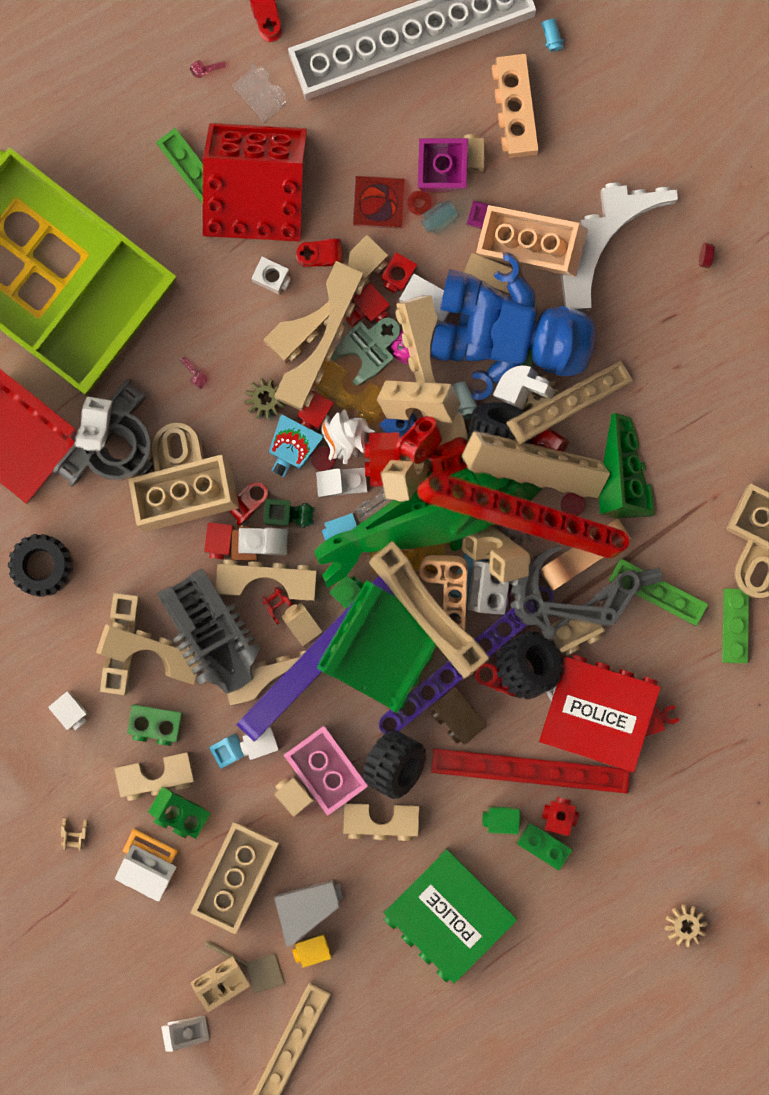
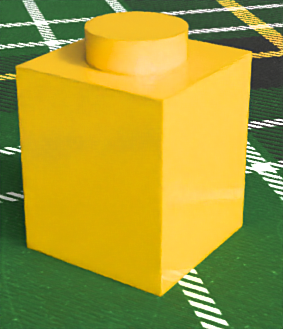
M324 933L297 941L295 943L296 948L292 949L296 963L301 962L302 968L329 960L332 957Z

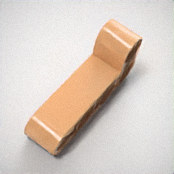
M618 518L607 525L624 531L628 535L629 540L632 539ZM572 548L541 568L539 573L550 590L553 591L603 557Z
M428 555L424 557L419 570L420 577L428 583L444 584L443 611L448 616L453 613L458 614L461 620L454 623L466 633L468 578L466 560L460 556ZM432 564L437 567L438 571L428 573L425 570V566ZM457 565L463 571L460 574H453L449 568ZM456 589L462 593V596L453 598L449 592Z

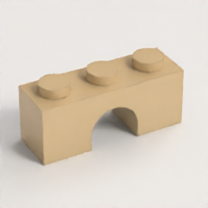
M385 381L377 398L387 419L409 420L414 408H417L427 416L433 417L436 422L452 423L461 405L452 385L440 383Z
M401 456V461L390 460L381 473L386 499H395L397 501L410 500L432 468V463L428 460V457L419 465L413 463L411 458L407 456Z
M491 525L481 532L463 538L462 551L475 561L490 559L489 572L501 582L505 583L528 576L530 554Z
M189 752L164 757L165 770L158 779L146 777L143 773L141 762L114 768L120 798L127 796V801L142 798L141 793L151 791L152 796L158 795L162 786L165 788L175 786L176 790L190 788V782H194L195 777Z
M344 804L343 834H348L350 839H363V834L373 835V839L388 840V835L398 836V840L413 841V836H418L419 805H394L392 819L387 823L379 824L371 819L369 804Z

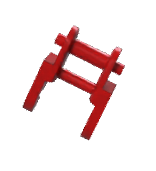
M275 587L273 594L267 598L262 596L264 600L262 604L268 605L266 610L278 625L279 621L273 614L274 610L283 603H288L289 606H292V603L287 596L283 597L280 594L283 592L281 589L278 590ZM279 596L281 601L271 607L269 602Z

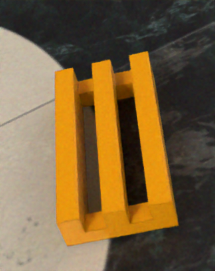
M135 828L123 849V852L128 853L131 844L170 864H172L178 852L177 849ZM135 836L170 852V856L135 840Z

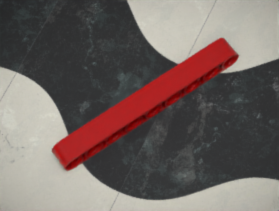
M441 473L431 474L418 487L419 497L427 503L605 558H614L626 550L630 543L628 535L620 529Z

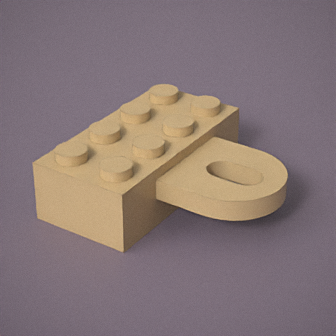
M183 423L168 424L156 433L152 442L155 472L128 479L136 525L145 532L239 508L231 462L223 455L204 459L200 437L191 427ZM174 435H180L183 447V454L177 459L172 457L170 439Z
M749 484L725 530L747 540L735 567V580L738 587L750 597L765 598L769 597V571L760 587H754L750 583V577L758 562H765L769 567V492Z

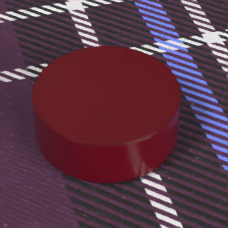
M703 243L699 256V267H711L715 254V246L713 244Z
M319 447L311 455L312 466L320 472L331 470L335 465L336 459L329 460L330 449L327 447Z
M568 493L561 500V510L579 516L585 509V500L576 493Z

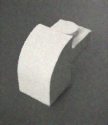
M516 366L509 369L501 377L493 395L505 403L523 409L530 391L550 399L554 396L555 390L549 386L550 381L537 376L538 373L531 367Z
M87 397L82 410L81 427L76 437L75 446L89 451L101 450V447L105 446L112 401Z
M239 528L238 553L285 556L287 555L288 530L276 528Z

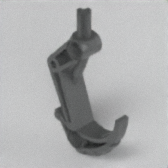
M559 545L536 555L530 562L528 576L517 579L518 583L513 585L511 591L512 594H515V601L511 602V608L515 610L517 617L521 620L520 623L536 625L542 630L544 638L552 639L556 635V630L571 620L600 626L615 624L636 592L640 591V587L662 582L663 576L659 567L642 572L630 570L617 574L610 584L594 594L593 599L583 606L543 602L538 587L539 570L543 562L550 555L561 550ZM624 576L631 580V587L628 590L624 589L621 585V580ZM529 599L533 600L537 605L534 613H529L526 610L525 605ZM596 602L598 604L602 602L600 607H593L592 605ZM548 616L564 619L554 627H551Z

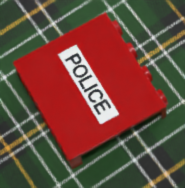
M573 654L572 659L565 657L563 664L564 673L560 675L562 679L557 683L539 742L636 773L639 755L662 687L657 686V680L644 677L643 681L633 678L634 673L620 669L619 673L610 671L611 666L596 662L595 666L587 664V658Z

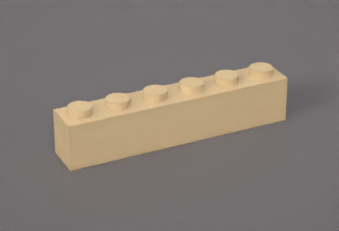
M476 431L473 432L462 455L468 468L474 473L480 474L484 472L496 478L506 477L518 483L528 482L540 488H554L562 493L568 491L584 498L588 496L598 498L610 475L600 460L528 443L519 445L518 441Z

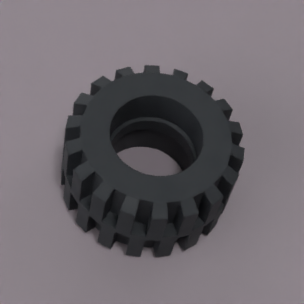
M498 402L478 405L472 413L468 440H470L473 432L476 431L517 441L507 422L525 413V410L507 403ZM529 439V440H527V441H525V442H523V443H528V444H530V440H531V439Z
M32 534L30 537L22 538L19 544H15L14 551L10 552L9 555L11 558L10 562H8V568H10L9 575L13 579V583L21 591L33 596H51L55 592L61 591L64 588L63 586L66 583L68 584L69 576L73 572V560L70 557L68 548L61 541L46 534ZM37 551L48 552L53 557L55 563L52 574L44 580L32 578L27 571L28 559Z
M525 632L507 642L500 648L501 651L497 653L496 658L499 660L496 662V668H499V672H497L498 678L501 677L503 687L507 686L508 692L510 694L515 693L517 698H536L556 687L557 683L562 679L560 675L564 673V668L561 665L564 664L563 658H560L559 654L561 652L559 648H555L553 640L549 641L542 635L540 636L539 632ZM526 658L532 664L534 673L529 669Z
M391 730L389 733L386 732L373 745L366 758L363 772L365 783L389 798L399 799L403 797L404 794L406 795L414 787L423 771L426 761L424 746L397 730Z

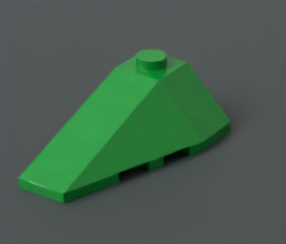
M618 413L611 414L603 460V464L610 475L599 495L600 514L613 518L655 516L653 490L651 484L647 485L643 471L646 470L644 462H640L637 449L639 448V442L632 418Z

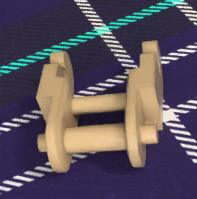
M63 817V825L61 827V837H64V842H61L63 850H66L67 847H78V850L81 851L82 847L85 846L82 840L86 839L87 819L83 820L84 826L81 833H72L66 831L67 819ZM68 836L79 837V842L67 841Z

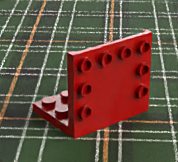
M209 123L203 154L202 236L300 242L303 162L307 138L306 128Z
M0 369V483L24 503L28 504L52 475L57 463L74 445L78 431Z

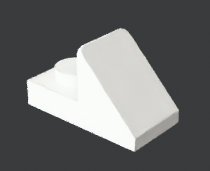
M339 468L316 472L318 497L367 493L365 468L344 470Z
M205 1016L172 1021L168 1025L162 1026L166 1052L209 1041Z

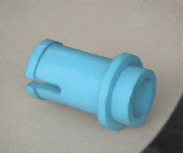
M548 19L541 23L547 41L545 46L549 48V52H555L563 48L564 39L560 37L556 19Z

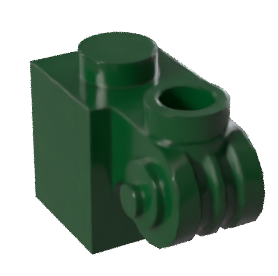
M265 499L263 523L264 525L289 527L290 523H296L300 525V528H306V526L314 525L313 518L315 516L313 514L315 507H311L308 503H302V505L295 507L291 506V501Z

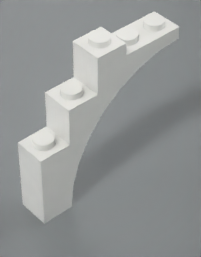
M618 182L606 184V188H602L600 194L603 217L600 218L599 214L585 216V219L580 221V224L588 229L577 276L572 277L561 274L565 307L568 309L571 307L581 312L590 311L594 269L600 254L609 240L625 224L638 215L657 207L675 204L678 200L677 190H670V187H660L655 189L656 192L646 193V190L641 189L631 191V195H628L627 185L620 186Z

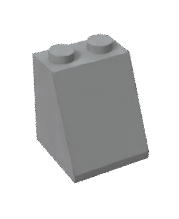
M334 879L275 895L274 898L286 946L294 944L339 908V901L343 900V894L340 884L335 885Z

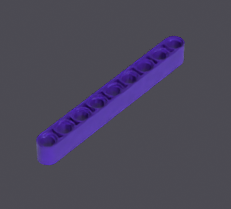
M380 576L372 582V584L395 596ZM353 603L236 724L253 742L322 673L317 668V665Z
M539 587V591L548 594V602L553 603L554 595L552 591L547 587ZM529 599L525 607L530 613H534L537 605L533 600ZM511 609L479 635L475 642L478 644L483 638L491 641L492 648L489 652L485 653L489 657L527 625L520 623L521 620L517 618L515 610ZM500 623H507L511 627V632L507 637L498 634L497 627ZM448 661L408 694L407 701L415 704V713L407 716L403 714L402 708L399 709L398 713L390 709L379 720L380 731L383 734L389 733L382 726L383 720L387 717H392L396 720L397 727L395 731H400L462 680L463 676ZM450 670L453 672L454 680L452 683L444 684L441 682L440 674L442 671ZM427 685L432 686L435 690V695L430 700H425L421 696V689Z

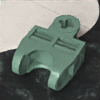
M383 318L368 330L360 321L335 347L331 358L334 362L340 357L347 355H356L361 359L362 366L358 371L359 375L352 381L356 387L377 376L394 361V357L387 349L391 347L392 343L399 336L400 328L398 323L392 318ZM384 326L386 328L393 327V335L391 337L389 335H382L384 333L382 329ZM356 333L366 342L368 346L364 344V342L356 335ZM371 350H373L376 353V355L383 361V363L374 355V353Z

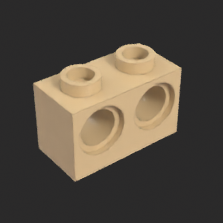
M287 776L275 786L278 791L274 795L293 817L314 800L295 776L291 780Z
M233 956L190 982L207 1013L250 987L249 982Z

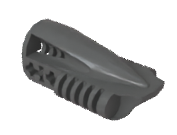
M202 568L191 573L184 581L173 587L168 586L157 593L159 600L180 633L173 641L176 644L184 640L178 646L179 651L189 648L188 651L182 654L183 658L187 659L193 655L194 658L187 662L189 667L198 664V666L191 670L192 673L203 672L196 678L200 685L211 682L214 685H218L228 694L241 689L253 679L250 667L262 649L258 643L249 646L255 640L253 635L244 638L245 635L251 632L250 629L247 627L240 631V628L246 622L243 619L235 623L241 617L240 612L233 615L230 614L237 607L233 604L226 608Z

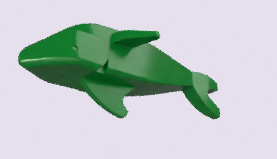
M469 468L450 475L451 477L527 501H532L542 490V488L532 483H518L506 477L496 478L484 472L478 474L472 472ZM431 470L428 472L424 480H426L432 474ZM417 488L410 500L397 501L394 499L354 529L328 538L318 546L314 553L319 565L333 562L322 575L327 588L341 581L352 570L361 553L381 551L392 541L399 550L428 547L449 542L451 550L457 551L462 547L463 538L487 529V527L496 524L427 503L419 497Z

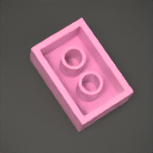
M325 725L284 754V757L327 816L368 787Z

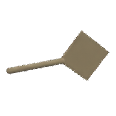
M209 941L205 942L207 947L228 958L233 956L236 962L246 967L254 994L284 985L275 954L246 962Z

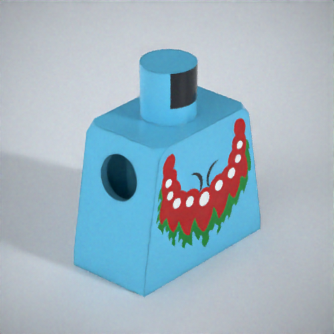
M281 415L269 450L270 455L278 458L271 471L284 478L290 466L301 470L314 450L321 444L324 437Z

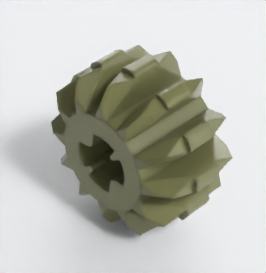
M261 378L260 387L254 382L251 383L252 388L255 390L254 392L246 390L245 394L253 398L247 399L244 402L245 405L254 404L248 411L252 414L258 410L257 419H261L264 412L266 413L267 420H271L270 412L273 411L276 416H279L280 413L276 407L285 408L286 405L274 397L279 385L273 389L274 380L270 379L268 386H265V380ZM264 393H268L269 398L272 400L271 403L266 402L267 405H262V401L259 399L261 395L264 397Z

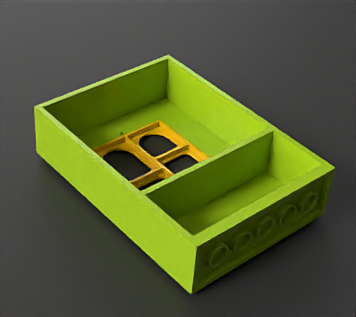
M10 147L6 152L4 150L0 151V245L25 264L10 286H4L0 283V331L83 395L87 396L176 282V276ZM14 212H24L35 219L40 225L39 229L23 247L18 246L9 239L4 231L6 218ZM48 233L57 236L81 256L80 261L64 279L57 276L33 257L34 250ZM35 272L39 273L56 287L55 293L41 310H35L18 296L20 288L31 274Z

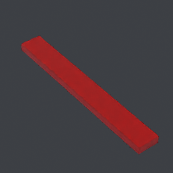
M433 748L431 773L625 794H628L630 771L617 767Z

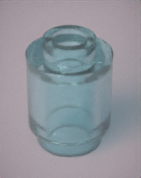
M448 200L445 203L440 202L423 213L424 219L421 220V223L428 233L433 232L436 235L453 224L459 215Z

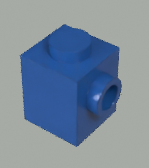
M412 412L409 420L385 419L379 423V426L384 433H399L400 439L418 419Z

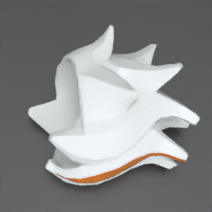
M343 410L341 414L337 412L333 419L326 415L321 426L322 434L330 447L329 460L331 461L337 457L341 459L343 457V464L348 463L352 454L358 457L359 450L364 453V443H368L366 433L375 432L369 427L364 418L349 419L346 410Z

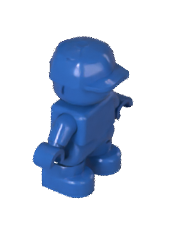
M509 252L503 253V259L512 264L513 270L508 274L497 271L494 273V277L499 281L508 282L506 286L511 296L504 295L472 274L449 269L440 310L452 313L461 312L459 326L438 320L430 358L456 362L463 361L464 356L465 361L496 360L488 368L489 372L484 370L472 372L474 379H483L487 384L484 390H475L473 392L472 398L476 400L487 398L492 392L494 382L498 384L501 377L509 369L521 366L526 360L528 349H532L531 356L536 366L548 373L555 372L557 376H574L583 373L595 349L596 327L594 321L587 314L571 307L568 309L565 306L548 308L542 312L538 321L535 320V292L523 276L517 275L519 272L518 259Z

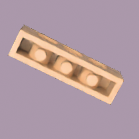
M526 54L496 57V65H492L493 80H498L499 89H495L496 104H501L502 113H498L499 127L504 128L505 137H501L502 151L507 152L508 159L537 155L538 144ZM507 78H514L517 80L518 85L510 88L506 86L504 81ZM510 102H518L521 109L517 112L509 110L508 104ZM516 125L521 126L524 129V133L521 136H516L511 132V128Z

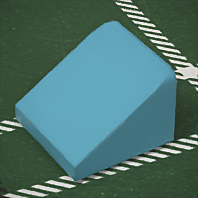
M233 734L209 747L220 769L244 757L237 734Z

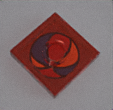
M356 176L353 226L402 229L405 179Z

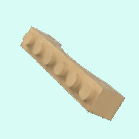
M366 235L350 251L348 267L363 273L362 280L366 281L365 288L370 284L369 278L375 272L380 274L387 267L388 254ZM329 301L319 310L306 317L280 322L263 339L264 343L285 363L289 359L293 362L302 353L300 348L306 342L311 344L318 337L319 333L317 331L323 325L327 327L330 311Z
M335 262L326 282L330 311L324 336L316 350L306 361L284 374L274 396L276 400L301 411L304 406H310L314 397V393H311L314 384H320L325 371L321 370L325 361L330 362L335 351L332 348L335 338L340 340L345 326L342 325L345 316H351L355 307V303H352L355 294H361L366 281L362 280V272L340 262Z
M422 295L396 303V317L398 322L402 324L404 332L402 340L405 347L408 348L410 354L408 363L411 371L415 374L416 382L436 383L430 362V344L433 330L438 320L432 295ZM421 411L422 416H427L423 411ZM458 411L452 423L436 422L443 437L440 445L457 437L468 439L463 415Z
M393 541L370 560L369 564L464 679L489 659L475 640L456 625L436 603L419 580L408 559Z
M306 651L299 652V653H300V657H301ZM290 655L275 658L276 663L267 665L266 661L252 664L251 672L253 679L241 689L227 694L230 706L255 700L268 684L286 673L300 657L291 659Z

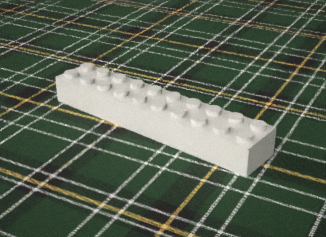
M419 0L288 48L304 97L306 100L533 18L535 17L536 8L533 0Z

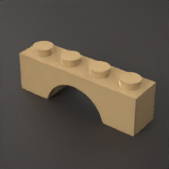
M223 560V564H217L216 591L219 595L242 596L250 583L258 579L269 578L278 581L284 586L290 600L315 601L317 571H312V566L297 565V569H287V564L273 563L272 568L263 567L262 562H248V566H240L238 561Z
M113 593L110 626H113V623L116 622L128 626L127 632L136 634L141 597ZM133 654L124 662L106 657L100 692L127 695Z
M116 622L113 623V626L105 624L96 653L124 662L134 652L152 650L162 659L166 676L194 685L197 674H193L191 670L198 666V664L189 667L187 662L194 658L193 655L187 659H184L182 656L189 648L179 651L178 648L173 647L174 641L160 637L158 642L150 639L151 634L137 630L136 634L127 632L128 626Z

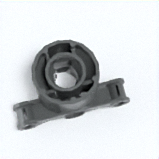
M129 378L110 399L112 406L105 444L114 434L118 438L126 439L130 444L132 452L122 461V459L113 458L106 446L101 447V450L89 451L75 446V442L53 469V473H58L69 482V486L73 487L76 485L88 466L101 477L107 480L118 481L148 474L154 466L151 454L152 442L148 429L137 417L131 415L143 403L148 394L141 392L132 385V381ZM129 391L131 394L135 396V398H133L127 392ZM65 468H68L73 474L71 475Z

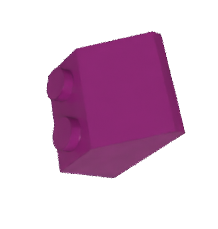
M419 138L418 188L423 192H449L467 189L468 138Z

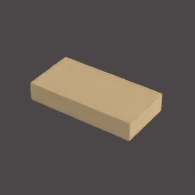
M471 253L464 273L472 274L500 292L509 293L506 286L508 282L497 280L494 277V273L500 271L503 274H508L513 269Z

